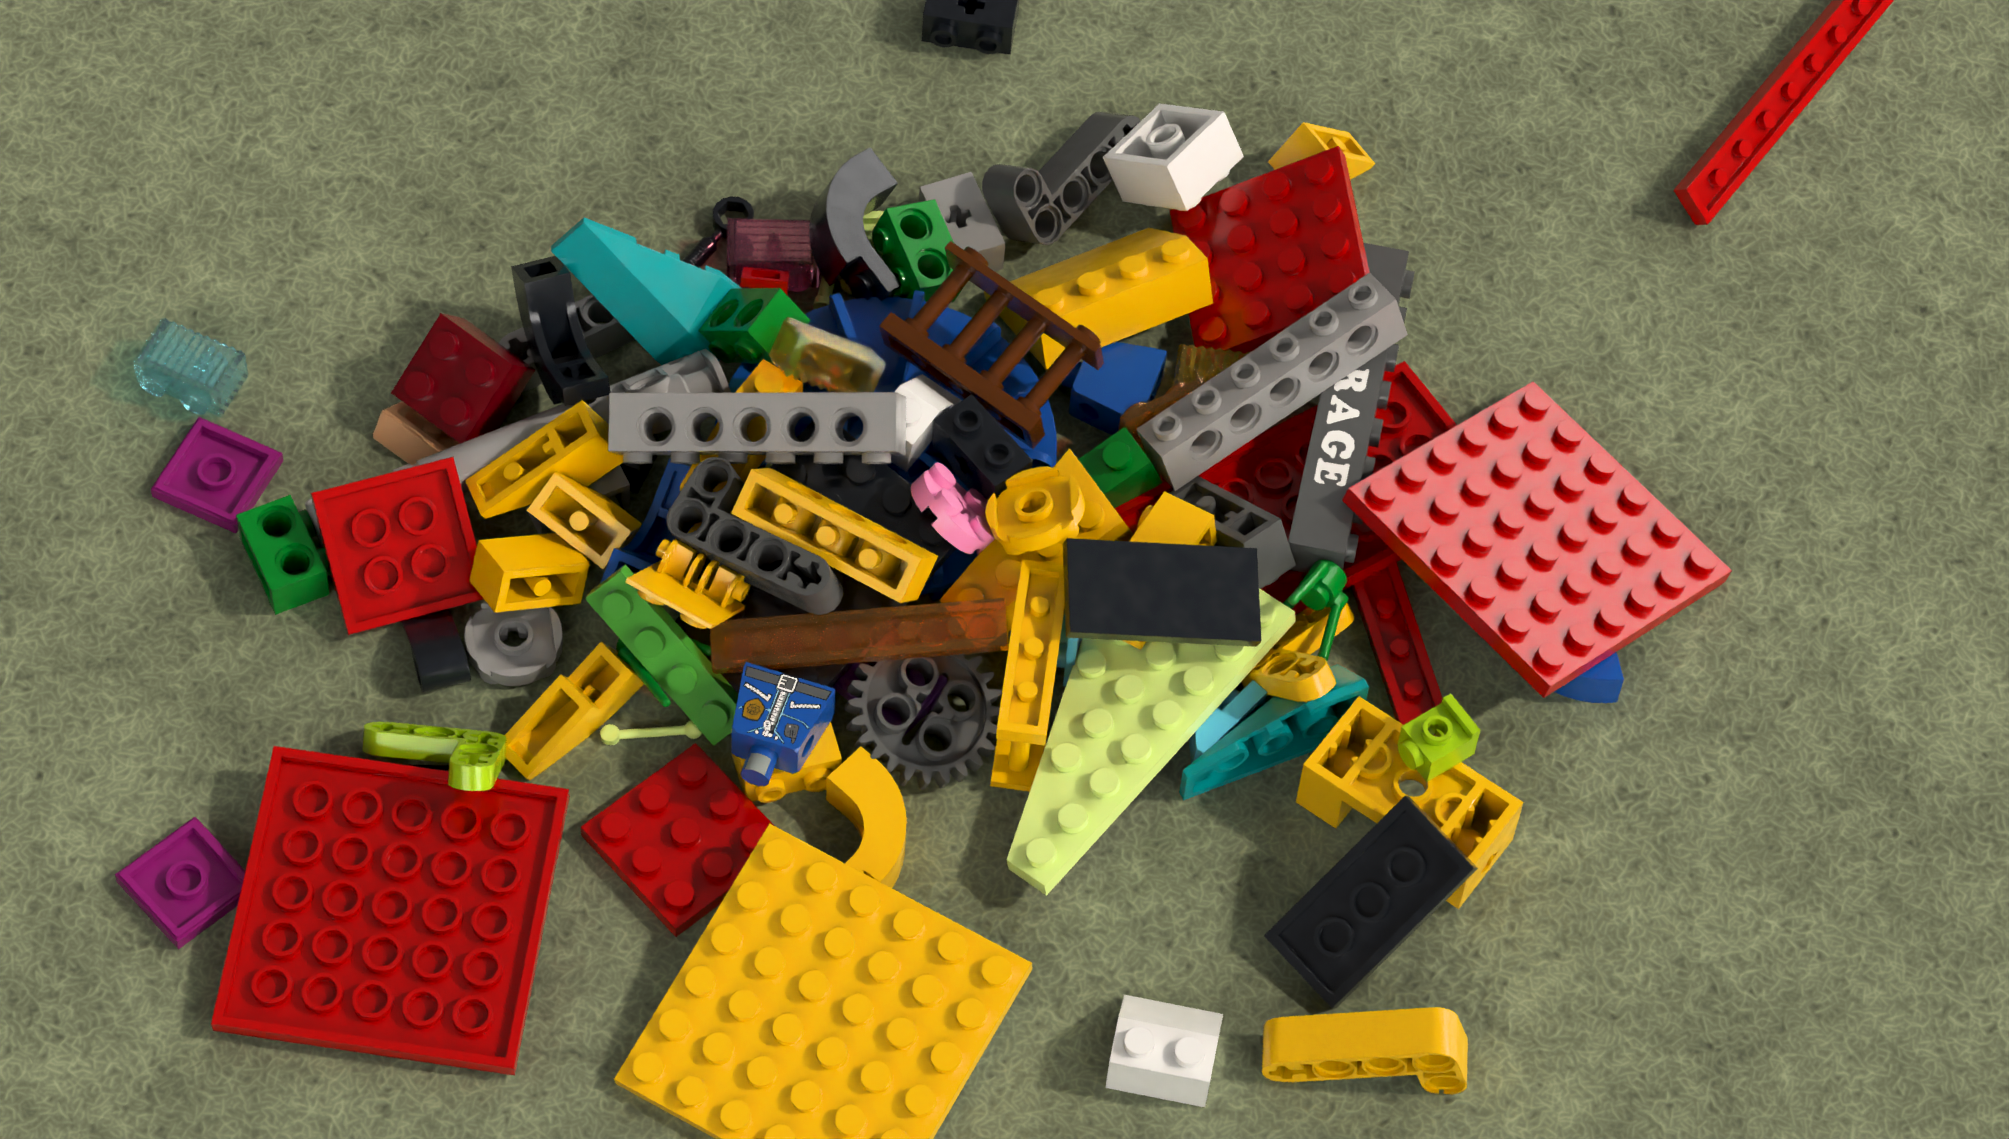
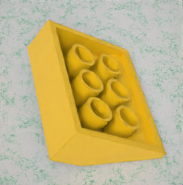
M1153 228L1143 229L1010 281L1075 328L1080 324L1090 329L1100 339L1101 348L1213 304L1208 258L1186 235ZM984 291V296L987 301L990 295ZM1007 307L999 315L1016 335L1028 322ZM1043 333L1029 351L1045 369H1049L1065 347Z

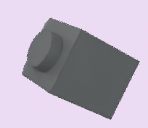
M1199 476L1178 490L1169 492V494L1214 515L1217 542L1214 546L1257 548L1259 589L1274 583L1279 576L1296 566L1281 518Z

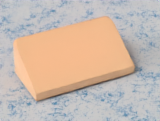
M399 402L382 410L373 433V438L411 465L416 464L417 460L460 444L404 402Z

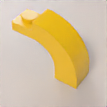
M860 746L827 777L826 800L854 824L861 836L862 841L859 848L845 864L893 888L899 877L905 855L906 809L901 792L891 774L876 758L872 759L870 757L871 754Z

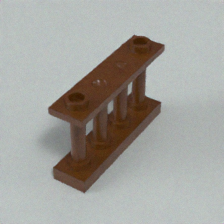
M950 241L945 247L949 267L953 271L913 319L907 317L904 321L894 313H889L879 325L884 345L962 400L972 394L1003 429L1034 449L1045 436L1042 418L1040 417L1042 415L1040 408L1081 359L1096 370L1102 367L1104 361L1100 345L1101 341L1087 327L1079 324L1075 328L988 267L987 260L975 249L967 246L963 250ZM968 281L989 294L990 297L950 345L945 343L941 347L928 338L929 333L927 330ZM1006 307L1028 321L987 371L981 370L978 373L965 364L966 354ZM1045 333L1065 347V349L1025 398L1019 396L1016 400L1003 391L1004 386L1002 382L1041 335Z

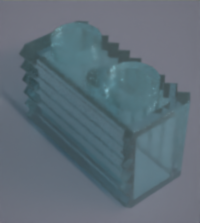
M166 318L161 319L133 361L137 382L147 393L156 397H162L166 394L181 401L186 409L198 415H204L208 412L222 417L248 377L246 356L241 350H236L233 346L228 347L225 343H219L216 339L211 340L208 336H203L199 332L195 333L191 328L186 329L183 325L178 326L174 321L170 322Z

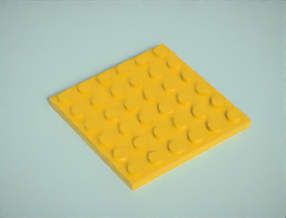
M769 823L621 1066L614 1081L618 1086L715 1139H933L1033 969L1032 962Z

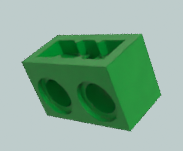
M933 199L885 209L871 231L874 249L878 255L882 256L885 264L902 284L895 294L900 298L913 299L915 290L924 291L925 301L927 302L953 271L949 267L945 252L946 245L950 241L953 242V239L936 200ZM959 292V293L957 294V296L952 300V302H954V301L956 300V298L958 297V295L960 294V292Z
M735 288L729 290L698 331L710 342L708 347L712 354L725 363L755 364L760 363L763 359L770 363H778L811 320L781 288Z
M291 495L236 515L241 543L275 615L330 595L327 576L331 575L325 548L316 549L311 539L316 536L311 518L306 509L298 512ZM277 532L287 533L280 537L271 536L272 534ZM294 570L305 571L298 575L288 574L289 572Z

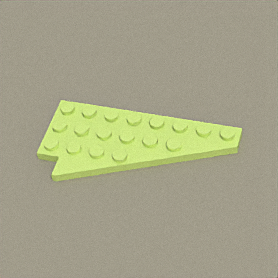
M1259 589L1261 642L1257 647L1146 642L1140 650L1122 640L1082 638L1075 665H1073L1006 859L1008 869L1047 896L1296 622L1295 611Z

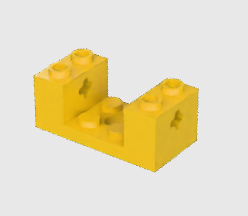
M1358 696L1303 764L1296 803L1334 828L1339 826L1352 808L1378 823L1404 796H1408L1401 791L1399 784L1405 780L1418 781L1423 785L1426 792L1420 796L1409 797L1478 868L1446 900L1459 909L1512 842L1524 802L1462 762L1426 782L1416 769L1412 770L1407 767L1400 757L1397 744L1403 724Z

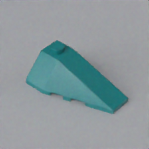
M585 217L551 246V252L661 365L705 348L711 352L708 347L710 342L698 330L730 289L741 288L717 269L706 265L704 269L685 263L680 261L679 254L666 249L664 253L652 250L638 244L633 236Z

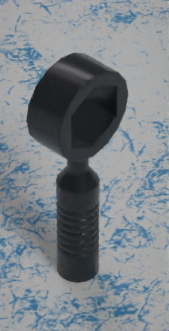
M732 196L717 202L713 208V227L715 232L709 237L702 238L682 261L700 268L717 250V242L722 237L728 240H738L750 234L754 225L752 205L743 198ZM726 211L743 212L746 219L740 225L723 224L721 217Z

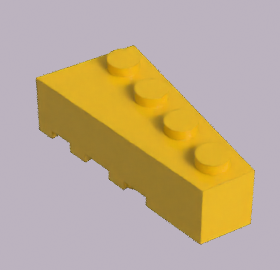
M1069 448L1053 468H1057L1061 476L1069 478L1070 474L1074 477L1084 497L1085 511L1078 523L1079 534L1075 539L1129 541L1133 533ZM1037 505V506L1033 507V511H1032V512H1035V511L1041 509L1042 506H1041V505ZM994 538V541L979 553L943 595L940 602L966 638L980 653L1012 629L1022 559L1063 564V544H1054L1040 550L1026 551L1020 555H1010L1005 552L1002 544Z

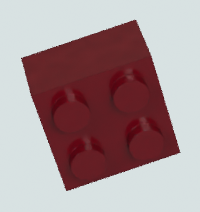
M440 313L391 394L461 444L499 429L536 369L465 318Z

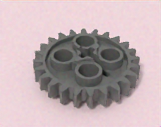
M929 631L923 632L917 644H915L909 632H905L902 635L899 647L891 638L886 639L881 646L882 653L873 648L865 657L868 664L860 663L854 674L860 680H852L846 690L851 695L857 697L849 700L844 706V711L857 715V717L849 722L846 728L848 731H861L862 736L854 744V748L858 749L860 746L863 748L869 746L872 750L870 756L872 759L876 758L884 762V767L890 774L894 769L900 772V786L903 787L912 776L917 777L920 790H924L929 785L932 777H934L940 789L945 788L949 783L950 774L959 783L962 782L968 775L967 767L976 772L983 764L980 755L989 757L995 749L989 740H996L997 725L991 722L998 721L1000 708L991 706V704L1001 696L1002 691L987 689L986 686L995 674L993 671L979 674L976 668L983 658L979 655L969 661L965 659L964 655L967 648L965 643L958 646L955 651L949 649V635L946 634L937 645L932 644ZM914 669L919 671L925 679V685L917 686L912 684L906 676V670ZM939 676H945L947 683L930 707L927 717L916 730L910 744L904 745L902 737L920 711L921 704L931 693ZM955 695L960 697L964 701L967 711L958 712L949 705L947 696ZM890 708L895 710L899 714L902 724L892 725L888 723L882 715V709ZM931 734L936 736L943 745V751L936 752L928 748L924 742L923 735Z

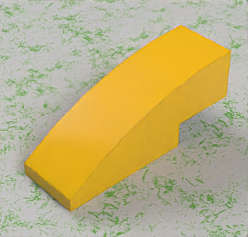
M600 642L569 677L560 674L504 735L507 738L505 758L526 779H533L583 742L644 685L632 668L617 656L618 652L614 648Z

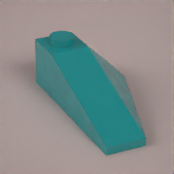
M1336 664L1330 667L1336 679V684L1322 697L1308 702H1297L1274 696L1183 769L1179 790L1182 799H1189L1314 751L1358 696L1365 700L1367 699L1369 686L1366 680L1345 667Z

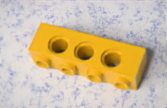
M772 468L751 469L731 514L758 528L820 556L829 566L899 603L918 600L938 558V555Z

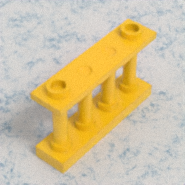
M1022 559L996 731L997 742L990 782L992 787L1030 792L1046 746L1065 609L1063 564Z

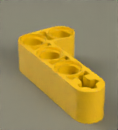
M1440 1007L1272 1018L1265 1022L1263 1029L1262 1075L1272 1081L1280 1082L1417 1075L1425 1091L1439 1094V1089H1444L1443 1094L1453 1095L1461 1093L1467 1088L1468 1038L1458 1015L1449 1009Z

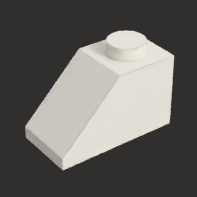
M923 374L901 384L895 391L906 396L905 455H891V462L906 472L933 440L934 419L962 401Z

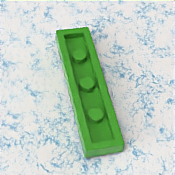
M625 564L591 590L585 599L714 746L731 733L738 693L661 605H655L642 599L637 593L638 589L625 583L628 577L634 575Z

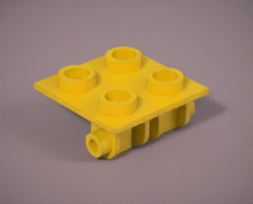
M664 539L656 551V556L662 560L628 577L625 583L638 589L637 593L642 599L655 605L665 604L681 613L680 618L684 622L700 629H712L744 610L745 605L740 602L748 594L750 585L744 582L743 575L724 565L719 566L718 561L712 560L706 567L701 579L698 580L706 561V555L699 553L694 559L697 550L677 539H674L672 542Z

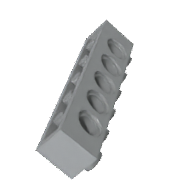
M1368 273L1138 427L1136 430L1146 455L1156 471L1174 491L1178 490L1407 336L1397 300L1371 273Z
M897 392L609 393L608 451L623 455V463L652 464L653 455H671L670 463L699 464L700 455H718V457L724 458L730 464H747L748 455H766V463L795 464V455H814V463L843 464V455H862V463L891 464V455H905L906 396ZM667 416L672 425L671 433L665 440L657 442L653 436L654 423L659 418ZM715 416L719 422V432L713 440L705 442L700 435V426L706 418ZM763 416L767 423L766 434L759 441L752 442L747 433L748 425L755 417ZM811 416L815 423L814 434L807 441L800 442L795 435V426L801 418ZM853 416H859L863 422V432L857 440L847 442L843 436L844 423Z

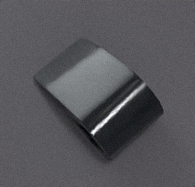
M449 609L401 621L411 645L415 671L422 693L471 681L466 653Z

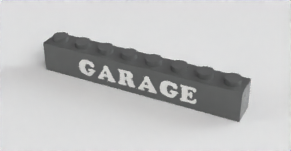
M1364 243L1369 272L1395 297L1398 306L1401 297L1410 299L1415 271L1406 270L1409 251ZM1399 306L1403 322L1405 323L1407 308ZM1393 344L1320 394L1288 539L1296 566L1290 569L1291 571L1307 574L1314 562L1318 560L1332 561L1343 570L1345 562L1354 563L1359 535L1351 534L1353 523L1362 524L1363 521L1342 499L1349 487L1373 474L1376 458L1369 457L1367 454L1369 446L1379 447L1384 420L1377 419L1375 416L1377 408L1387 409L1392 382L1383 381L1385 371L1393 373L1395 371L1399 351L1398 344Z

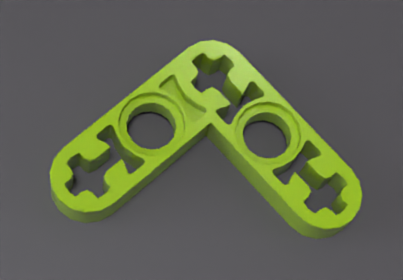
M380 721L364 725L362 750L367 754L381 757L449 763V786L466 791H485L493 788L505 763L507 738L503 734L490 731Z

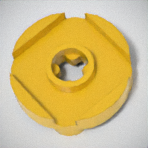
M1036 467L1021 471L1005 481L1007 489L998 498L993 493L988 499L985 510L986 520L994 538L1002 544L1005 552L1010 555H1020L1026 551L1040 550L1054 544H1063L1067 538L1075 539L1079 534L1078 523L1085 511L1084 497L1076 479L1070 474L1069 478L1061 476L1059 470L1053 467ZM1037 505H1041V506H1042L1041 509H1039V510H1037V511H1035V512H1032V511H1033V507H1035V506H1037Z

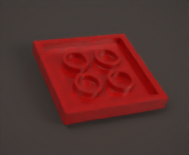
M454 457L310 493L347 635L483 600V597L469 581L477 545Z
M695 743L582 825L581 836L669 931L677 937L721 904L769 823L772 824V822Z

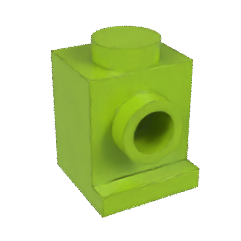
M1450 693L1443 698L1442 703L1401 727L1397 744L1398 751L1407 767L1412 770L1416 769L1424 780L1428 782L1474 755L1481 730Z

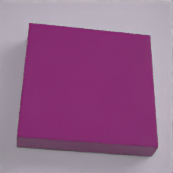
M198 417L152 486L151 494L152 497L233 533H237L236 515L253 509L281 466L283 454Z
M193 817L116 873L115 877L116 882L179 950L238 906L245 870L196 817Z

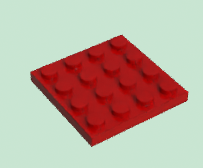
M1339 146L1204 196L1199 204L1188 211L1170 209L1173 232L1186 235L1208 258L1213 304L1189 313L1197 360L1204 369L1255 350L1370 273L1346 157Z

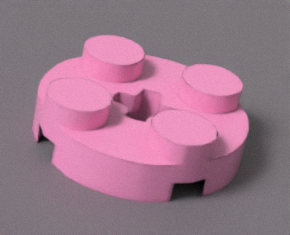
M935 463L911 484L912 497L920 511L923 512L929 506L938 518L931 525L954 547L970 555L975 550L979 554L994 541V536L985 515L988 501L975 489L971 488L967 492L956 482L954 475L943 464Z

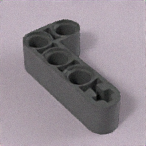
M1095 112L1039 171L1033 168L1005 164L991 166L984 175L982 191L1004 234L1014 241L1050 245L1057 241L1113 180L1103 156L1140 122V119L1133 115Z
M711 457L700 462L687 480L667 515V526L675 539L697 550L694 558L699 553H703L706 555L705 563L709 564L712 560H716L719 562V566L724 565L743 575L745 582L809 613L822 615L835 610L842 600L843 587L828 563L820 556L731 514L744 486V482L732 465L724 458ZM727 482L723 489L713 492V489L718 484ZM702 522L696 531L688 533L692 525ZM742 541L738 549L727 552L732 544ZM783 560L777 569L767 572L768 567L772 563ZM802 577H804L805 580H806L808 583H810L807 587H806V585L803 583V581L801 580Z

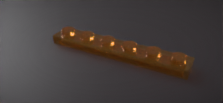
M1005 598L834 611L822 615L809 613L726 620L710 629L711 661L714 674L743 672L746 662L768 669H784L1008 651L1009 649Z

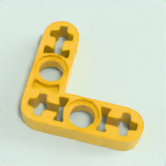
M1348 602L1341 611L1335 636L1346 629L1354 620V614ZM1325 607L1322 610L1308 608L1296 615V622L1241 681L1243 687L1245 688L1254 680L1267 691V695L1297 702L1312 701L1328 693L1335 686L1336 679L1326 659L1311 654L1320 648L1331 608Z

